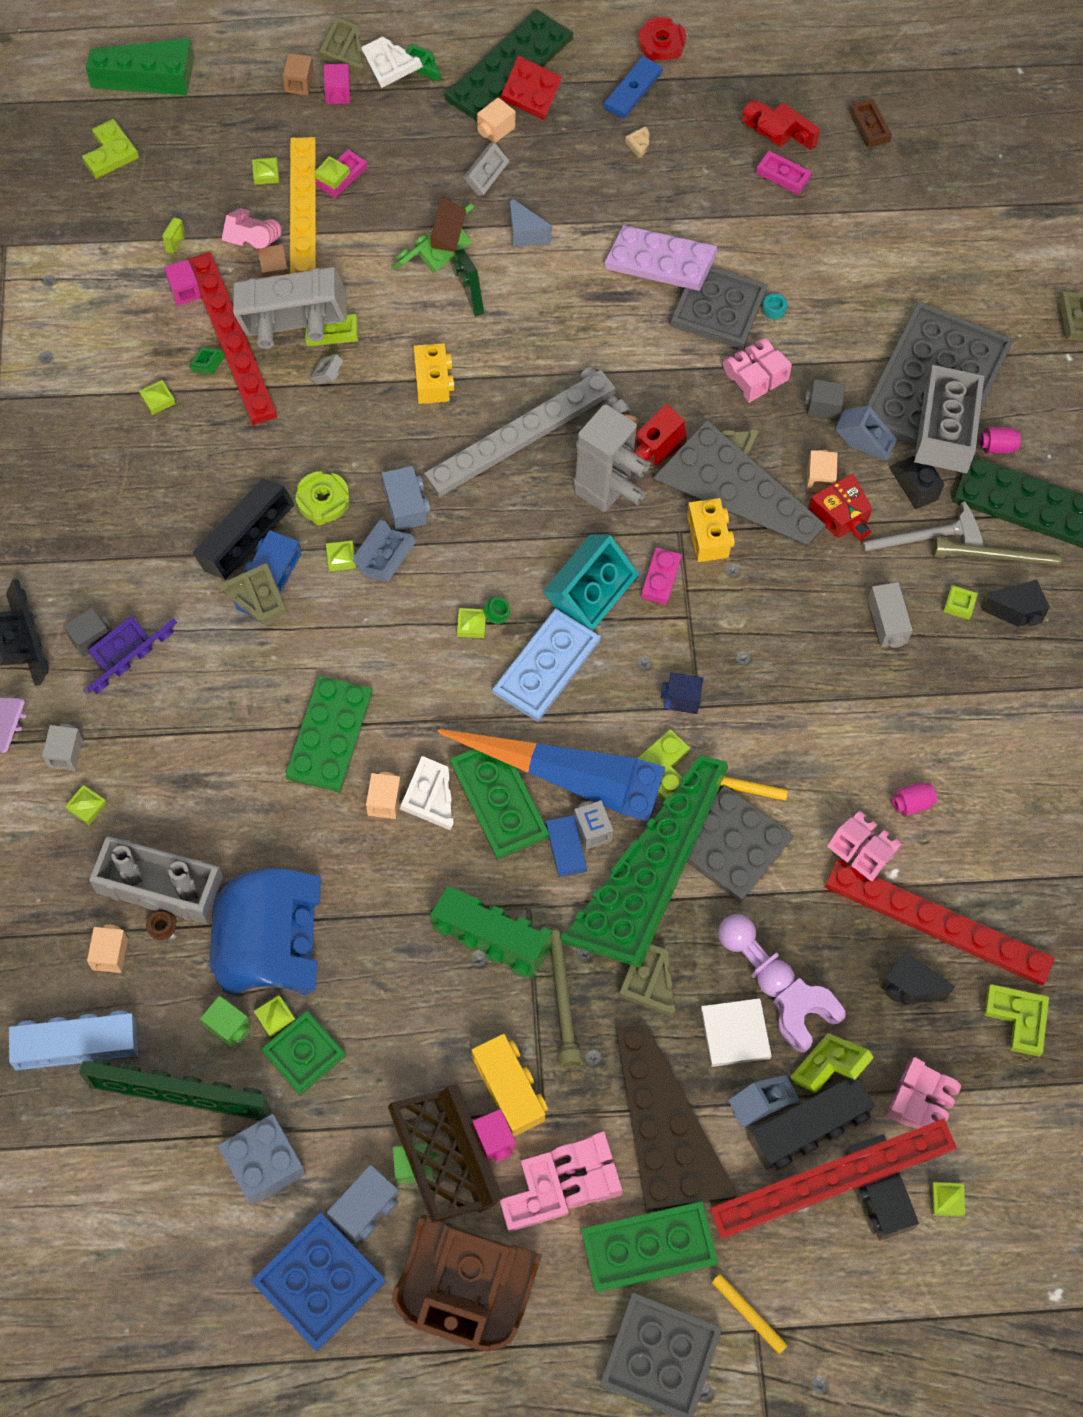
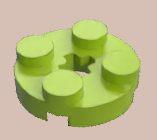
M322 471L313 472L305 476L297 486V508L305 518L312 520L316 525H323L326 522L338 519L350 506L348 486L337 474H323ZM318 494H328L329 496L327 500L319 501Z

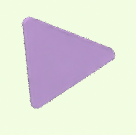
M0 698L1 753H7L14 731L22 730L18 720L19 718H26L25 713L22 711L24 699Z

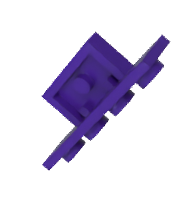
M131 616L91 647L87 652L104 671V674L83 690L87 695L92 690L95 694L99 693L109 685V682L106 680L114 673L119 677L131 667L128 662L137 655L141 659L153 650L150 644L157 638L163 642L173 634L174 631L171 627L177 623L176 620L173 618L149 637Z

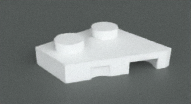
M383 36L361 47L381 88L423 67L418 57H411L406 54L403 48L393 45L391 41Z
M422 756L402 801L400 810L451 830L453 818L451 815L448 767Z

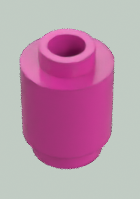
M986 427L979 437L980 448H983L986 454H1011L1013 451H1018L1021 444L1020 431L1014 430L1012 427Z
M918 782L896 789L892 797V805L895 811L901 813L904 817L928 810L937 803V795L930 782Z

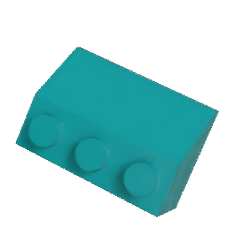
M590 534L542 592L556 609L593 631L639 573L611 535Z

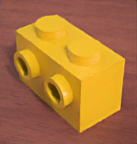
M445 343L414 345L418 404L450 402L449 391H454L453 375H448L447 369H452L451 353L446 354Z
M721 499L689 502L686 517L697 562L729 558L730 549L734 547V535L732 531H728V510L722 507Z

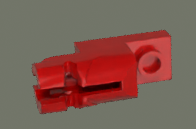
M752 100L743 109L742 115L744 117L741 119V122L751 129L757 127L756 133L763 135L780 147L785 145L791 138H794L799 144L804 145L809 150H812L818 144L821 129L784 103H781L773 111L772 108L760 101Z

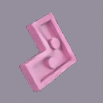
M551 1152L522 1160L521 1166L529 1191L503 1198L500 1201L508 1232L562 1217L569 1213Z

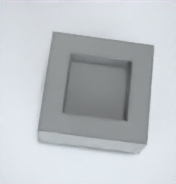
M337 354L321 358L310 379L317 385L334 381L339 375V368L343 360Z

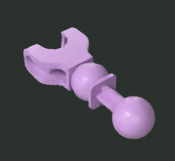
M732 914L723 919L718 929V937L721 944L730 951L742 952L756 968L751 976L753 979L757 976L758 984L764 993L768 996L776 997L773 1003L779 1011V1032L795 1050L804 1053L810 1049L813 1042L812 1036L804 1025V1016L806 1014H818L829 1024H838L845 1019L844 1008L828 989L820 986L806 985L800 978L795 981V975L791 966L784 961L777 960L778 953H775L772 957L766 954L755 941L756 928L747 916Z

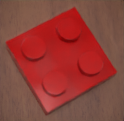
M518 56L500 99L544 120L562 76Z

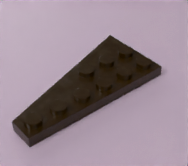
M647 1025L618 1028L616 1035L645 1211L675 1208L701 1201L704 1204L738 1198V1194Z

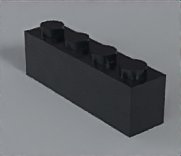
M264 478L255 485L194 550L193 555L205 572L224 580L230 576L254 550L259 541L266 537L269 530L271 531L295 505L286 488L281 484Z
M858 1077L855 1080L847 1078L751 1131L748 1140L766 1171L773 1167L778 1171L793 1162L791 1157L801 1152L805 1156L819 1147L817 1143L821 1140L828 1138L829 1141L840 1137L845 1133L843 1128L853 1123L857 1127L871 1118L869 1114L874 1109L875 1104Z

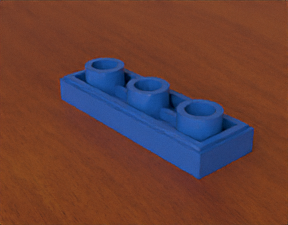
M642 56L606 100L604 109L625 119L662 74L663 66Z

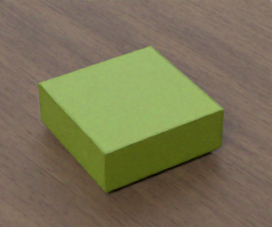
M952 585L943 612L970 620L978 593Z

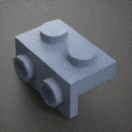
M380 519L353 557V562L363 577L388 583L416 541L411 534L391 530L387 522Z

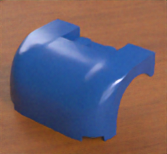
M266 868L242 873L222 887L215 897L213 908L210 970L211 973L214 972L217 982L223 987V992L237 995L244 990L255 987H280L293 990L300 995H307L316 990L317 961L312 960L314 907L320 904L321 876L287 869Z

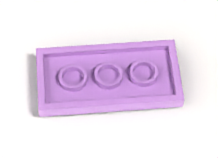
M623 225L605 260V268L700 291L718 251L717 246Z

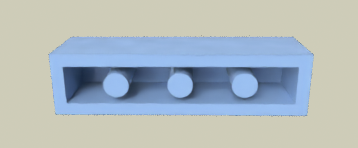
M114 1011L110 1013V1016L98 1017L95 1014H85L75 1020L56 1017L49 1019L48 1023L39 1024L35 1021H22L18 1023V1026L9 1027V1063L15 1070L82 1063V1061L92 1062L93 1059L114 1060L138 1057L137 1021L133 1014H128L127 1011Z

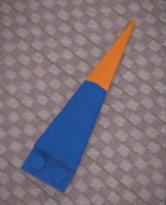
M443 729L437 730L441 735L593 802L602 800L605 807L620 814L647 822L652 817L666 769L665 766L637 758Z

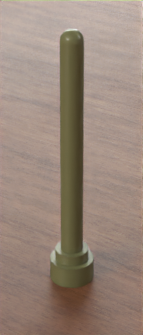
M935 536L932 555L935 558H945L946 556H951V554L1056 566L1061 565L1063 562V558L1060 555L956 544L952 540H948V537Z
M553 928L551 952L563 1046L560 1048L561 1052L558 1053L559 1066L561 1068H575L584 1064L582 1050H579L574 1039L562 940H560L561 931Z

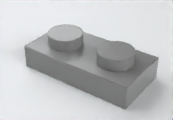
M495 142L491 143L485 148L463 178L477 196L484 195L510 161Z

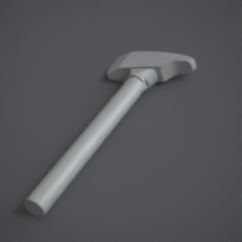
M964 501L960 504L962 514L959 516L958 521L954 523L863 541L862 548L864 552L933 539L935 536L943 537L948 535H961L965 545L983 546V541L975 517Z

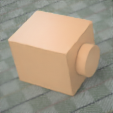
M499 98L477 113V130L481 136L488 138L493 143L498 142L515 128V110Z
M811 450L807 463V492L819 493L836 483L838 453L827 450Z
M390 772L371 773L366 803L368 816L396 819L401 792L399 776H395Z
M115 925L93 928L87 959L92 970L122 973L128 943L124 930Z

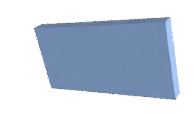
M555 608L494 686L492 693L539 722L601 641V636Z

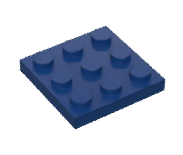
M321 1212L251 1280V1283L316 1352L387 1282Z

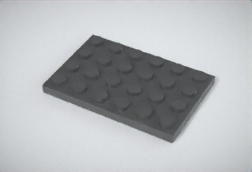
M918 301L867 406L872 408L897 439L916 446L924 389L932 365L983 375L981 412L1014 339Z

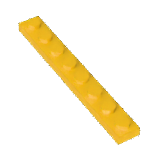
M315 137L291 138L290 274L310 271L316 268Z

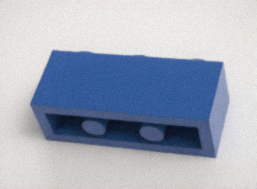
M269 530L265 539L262 538L259 541L256 549L257 554L253 561L250 560L247 563L244 573L267 563L271 568L281 593L301 556L300 544L297 540ZM235 603L236 610L249 614L237 603Z

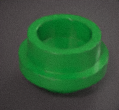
M490 598L484 604L483 612L490 622L502 624L510 616V605L504 598Z

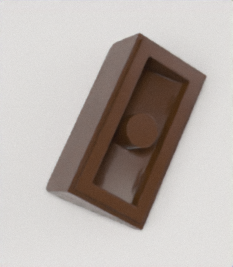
M444 197L440 199L432 229L431 248L456 252L466 209Z

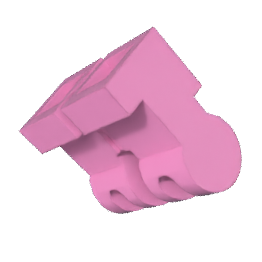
M242 208L226 215L222 236L223 241L241 246L250 243L253 247L260 249L276 241L281 236V225L274 219L261 221L249 217L250 211Z
M765 338L758 340L755 346L750 345L746 347L745 352H737L735 358L728 357L723 361V367L727 376L734 380L742 389L743 396L749 403L767 393L768 388L772 390L788 381L792 367L787 358L779 350L775 351L771 343Z
M859 811L853 818L851 817L839 827L827 847L847 863L857 854L858 856L851 866L870 881H873L885 865L894 857L903 843L897 838L894 841L888 840L887 837L890 833L886 830L872 838L878 824L875 821L866 823L864 820L867 815Z
M914 1057L906 1065L897 1086L898 1090L894 1093L885 1116L916 1129L936 1122L934 1120L938 1121L944 1118L947 1122L949 1113L941 1107L953 1108L955 1100L948 1094L958 1095L961 1084L955 1079L925 1066V1062ZM925 1099H929L936 1105L925 1102Z
M605 1132L551 1151L554 1162L566 1159L571 1161L556 1168L558 1176H571L584 1169L587 1173L585 1176H573L560 1184L562 1191L580 1190L579 1193L565 1198L567 1208H576L592 1202H600L622 1196V1187L615 1165L612 1163V1155Z

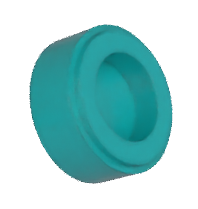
M772 293L763 299L762 312L767 318L780 319L785 316L788 302L783 295Z

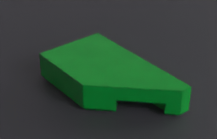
M411 44L406 50V54L413 58L418 57L423 66L414 72L440 82L441 73L437 68L433 53Z

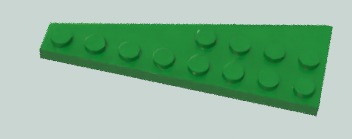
M703 755L696 759L681 779L682 783L671 797L668 796L663 802L664 807L654 819L651 818L646 824L647 829L638 840L635 839L611 869L612 874L603 886L594 891L592 894L593 899L586 908L577 913L575 916L576 921L566 934L562 933L560 937L562 944L632 966L641 967L727 772L728 765L726 761Z

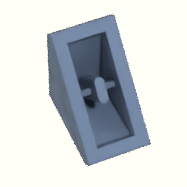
M513 199L510 202V225L513 246L549 244L551 242L552 225Z

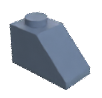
M870 406L845 409L835 429L849 447L882 460L889 459L897 441L896 437Z
M787 1075L754 1082L728 1100L733 1108L734 1116L740 1121L742 1127L758 1124L801 1102Z

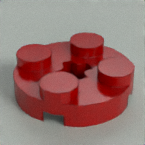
M655 17L646 21V25L640 28L638 45L641 51L645 53V58L655 61L681 57L686 43V32L680 23L677 26L668 17ZM661 36V37H663L665 40H664V41H661V40H658V39H659V37Z

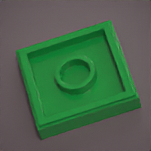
M308 1010L260 1049L263 1055L299 1096L346 1057V1053Z

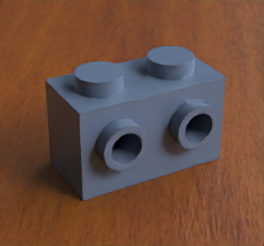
M413 466L382 472L383 489L395 531L426 525V514L430 513V506L427 497L422 498L421 491H424L421 475L416 476Z
M370 1165L328 1210L327 1214L329 1219L357 1244L361 1238L367 1240L377 1228L375 1223L383 1214L388 1216L397 1207L399 1201L396 1199L399 1197V1192L396 1187Z

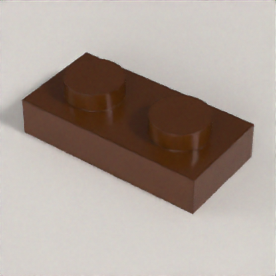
M874 99L851 104L850 113L868 148L891 142L892 134Z

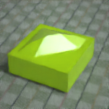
M329 156L314 172L315 178L336 189L350 174V168Z
M277 158L252 160L254 185L279 183Z
M175 217L162 235L166 252L173 255L185 238L183 222Z
M163 380L139 391L142 400L152 415L176 404L175 399Z
M353 541L326 543L329 572L356 569V565L353 562V557L355 556Z
M459 608L457 637L485 638L486 617L483 609Z
M83 785L67 803L65 808L75 817L90 825L107 805V802Z
M280 995L254 1010V1014L270 1038L284 1030L295 1020Z
M933 1182L931 1184L932 1216L964 1217L966 1215L963 1183Z

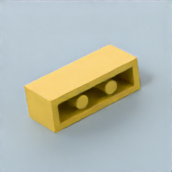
M502 1034L471 1049L472 1060L497 1109L502 1110L513 1137L545 1122V1111L548 1110L547 1105L541 1094L535 1095L531 1084L534 1083L533 1078L527 1067L522 1068L517 1060L520 1057V1053L513 1040L508 1042L505 1034Z

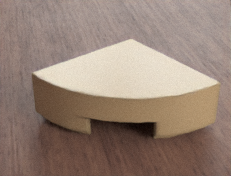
M646 126L625 136V143L638 158L647 152L650 138Z

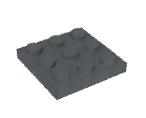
M711 267L700 291L689 288L684 289L672 317L671 327L743 350L767 292L768 284Z
M724 786L712 803L687 863L742 903L790 844L794 836L727 786Z
M632 1292L599 1388L672 1417H694L723 1328Z

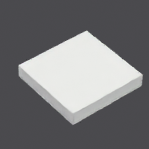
M760 999L701 1006L711 1067L771 1058Z

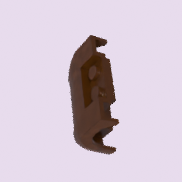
M423 1214L419 1218L415 1238L404 1271L393 1289L392 1303L395 1306L396 1312L405 1321L404 1323L415 1329L476 1350L490 1352V1350L501 1349L509 1343L511 1344L522 1322L543 1254L516 1245L509 1246L452 1227L453 1224L445 1221L432 1223L430 1217Z

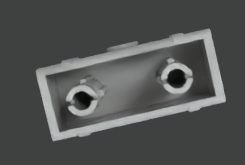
M335 267L315 268L310 271L260 279L251 278L247 281L234 282L233 312L247 337L257 335V344L260 348L268 349L274 345V332L308 327V339L319 341L324 338L323 325L347 321V293Z
M603 405L579 432L576 444V476L574 478L575 494L602 512H606L620 495L638 506L640 501L642 502L645 498L647 491L630 481L631 471L641 478L650 467L649 461L634 453L637 424L608 405Z
M106 836L92 871L90 883L97 894L111 897L113 900H122L150 910L167 911L188 921L194 920L209 924L213 913L215 897L223 886L224 877L219 866L205 863L202 860H194L139 845L129 840Z

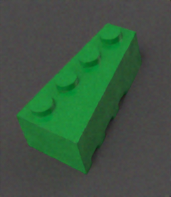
M191 38L90 49L86 64L90 87L95 89L187 96L194 63Z
M447 886L430 914L433 929L443 936L447 937L450 934L459 939V943L467 949L474 950L476 948L484 952L485 957L496 964L502 962L510 966L511 971L520 977L526 978V976L534 979L551 950L552 930L542 927L541 931L535 930L530 926L531 922L522 917H519L518 920H512L503 909L496 906H489L488 909L484 908V904L480 899Z

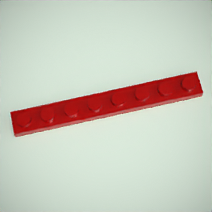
M208 252L188 258L187 260H189L198 283L202 302L221 349L225 354V359L252 426L277 418L276 410L243 329L234 315L232 302L212 253Z
M839 860L836 861L825 886L826 889L1040 986L1045 984L1055 957L880 878L876 877L873 881H870L854 867Z
M943 1118L710 1209L723 1240L957 1150V1147Z

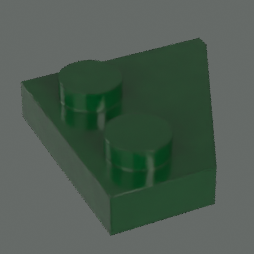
M464 249L456 250L454 252L455 261H452L454 274L456 277L459 276L460 283L474 316L484 314L478 270Z

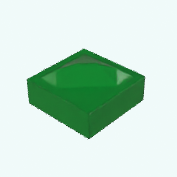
M201 347L189 367L194 373L213 375L224 359L225 354L221 349Z

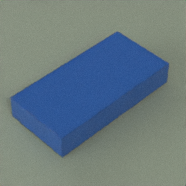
M574 815L546 821L545 825L549 832V841L558 877L587 872Z

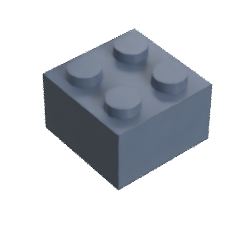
M273 1114L218 1145L250 1207L306 1175Z

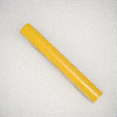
M725 776L720 785L722 788L727 786L732 790L786 801L788 794L787 789Z
M721 1274L711 1282L778 1354L788 1346Z

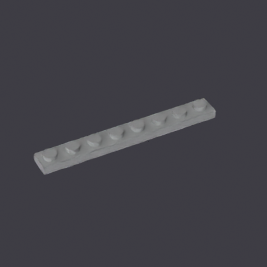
M599 370L424 473L425 479L438 497H441L616 394V388L603 371Z

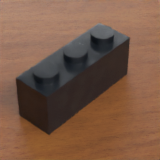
M882 1134L849 1145L845 1154L847 1156L886 1141V1137ZM899 1172L855 1189L859 1202L861 1204L865 1203L869 1214L866 1216L868 1227L872 1234H877L879 1241L913 1230L919 1225L918 1218Z

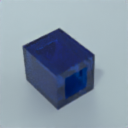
M670 672L669 682H663L660 697L666 699L664 709L697 714L704 677Z

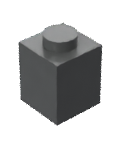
M814 379L812 389H807L804 401L805 405H809L808 416L839 420L843 406L845 384Z
M93 608L63 625L68 638L82 657L89 654L87 651L109 634L108 630L111 628L103 614L98 616Z

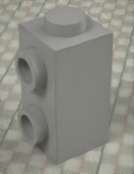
M899 582L872 586L868 596V603L881 647H901L908 643L913 630Z

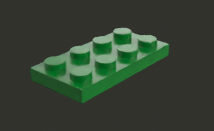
M318 676L285 774L286 780L341 793L373 695L372 688Z
M475 749L450 758V765L496 860L549 838V832L516 767Z
M703 1201L581 1229L595 1294L714 1267L719 1264Z

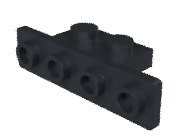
M15 579L11 581L6 592L11 611L0 612V666L28 663L34 685L39 686L49 672V665L47 659L43 658L41 639L39 635H36L33 627V614L28 611L26 605V592L24 589H21L19 580Z

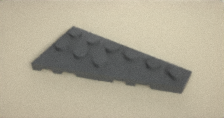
M708 420L653 478L655 482L665 484L676 491L700 499V501L720 498L722 507L727 508L728 513L777 532V534L807 547L826 527L820 519Z

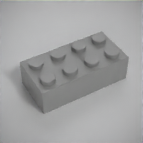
M932 365L924 389L914 462L963 473L968 472L976 451L984 383L983 375Z

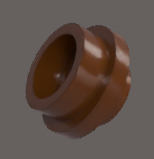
M157 911L147 919L146 929L153 939L165 940L174 934L176 921L171 913ZM159 923L167 924L164 930L156 929Z

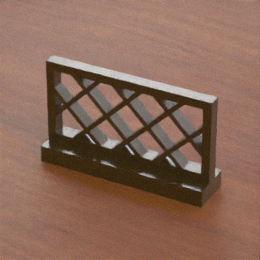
M458 1084L447 1086L442 1091L392 1102L387 1106L432 1223L474 1211L483 1212L489 1210L503 1199ZM435 1101L440 1113L439 1118L425 1111L429 1102ZM406 1108L416 1114L413 1125L403 1119L400 1109ZM421 1118L435 1126L431 1136L418 1128ZM440 1129L448 1133L451 1141L450 1147L436 1139ZM414 1135L428 1143L424 1154L414 1148L412 1143ZM432 1147L446 1154L443 1164L429 1157ZM451 1158L459 1162L462 1169L461 1176L447 1168ZM425 1164L439 1172L435 1183L425 1177L423 1171ZM444 1176L457 1183L454 1194L440 1186ZM462 1187L471 1192L475 1203L469 1204L459 1198ZM437 1194L450 1201L447 1211L439 1213L435 1203Z

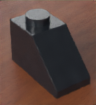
M912 456L890 465L889 469L916 510L937 501L945 483L934 466L914 462L915 457Z
M1037 580L987 593L981 604L984 612L1017 627L1027 624L1035 626L1041 623L1050 608Z
M905 951L885 978L881 988L885 990V994L891 1000L908 1005L946 1000L955 986Z

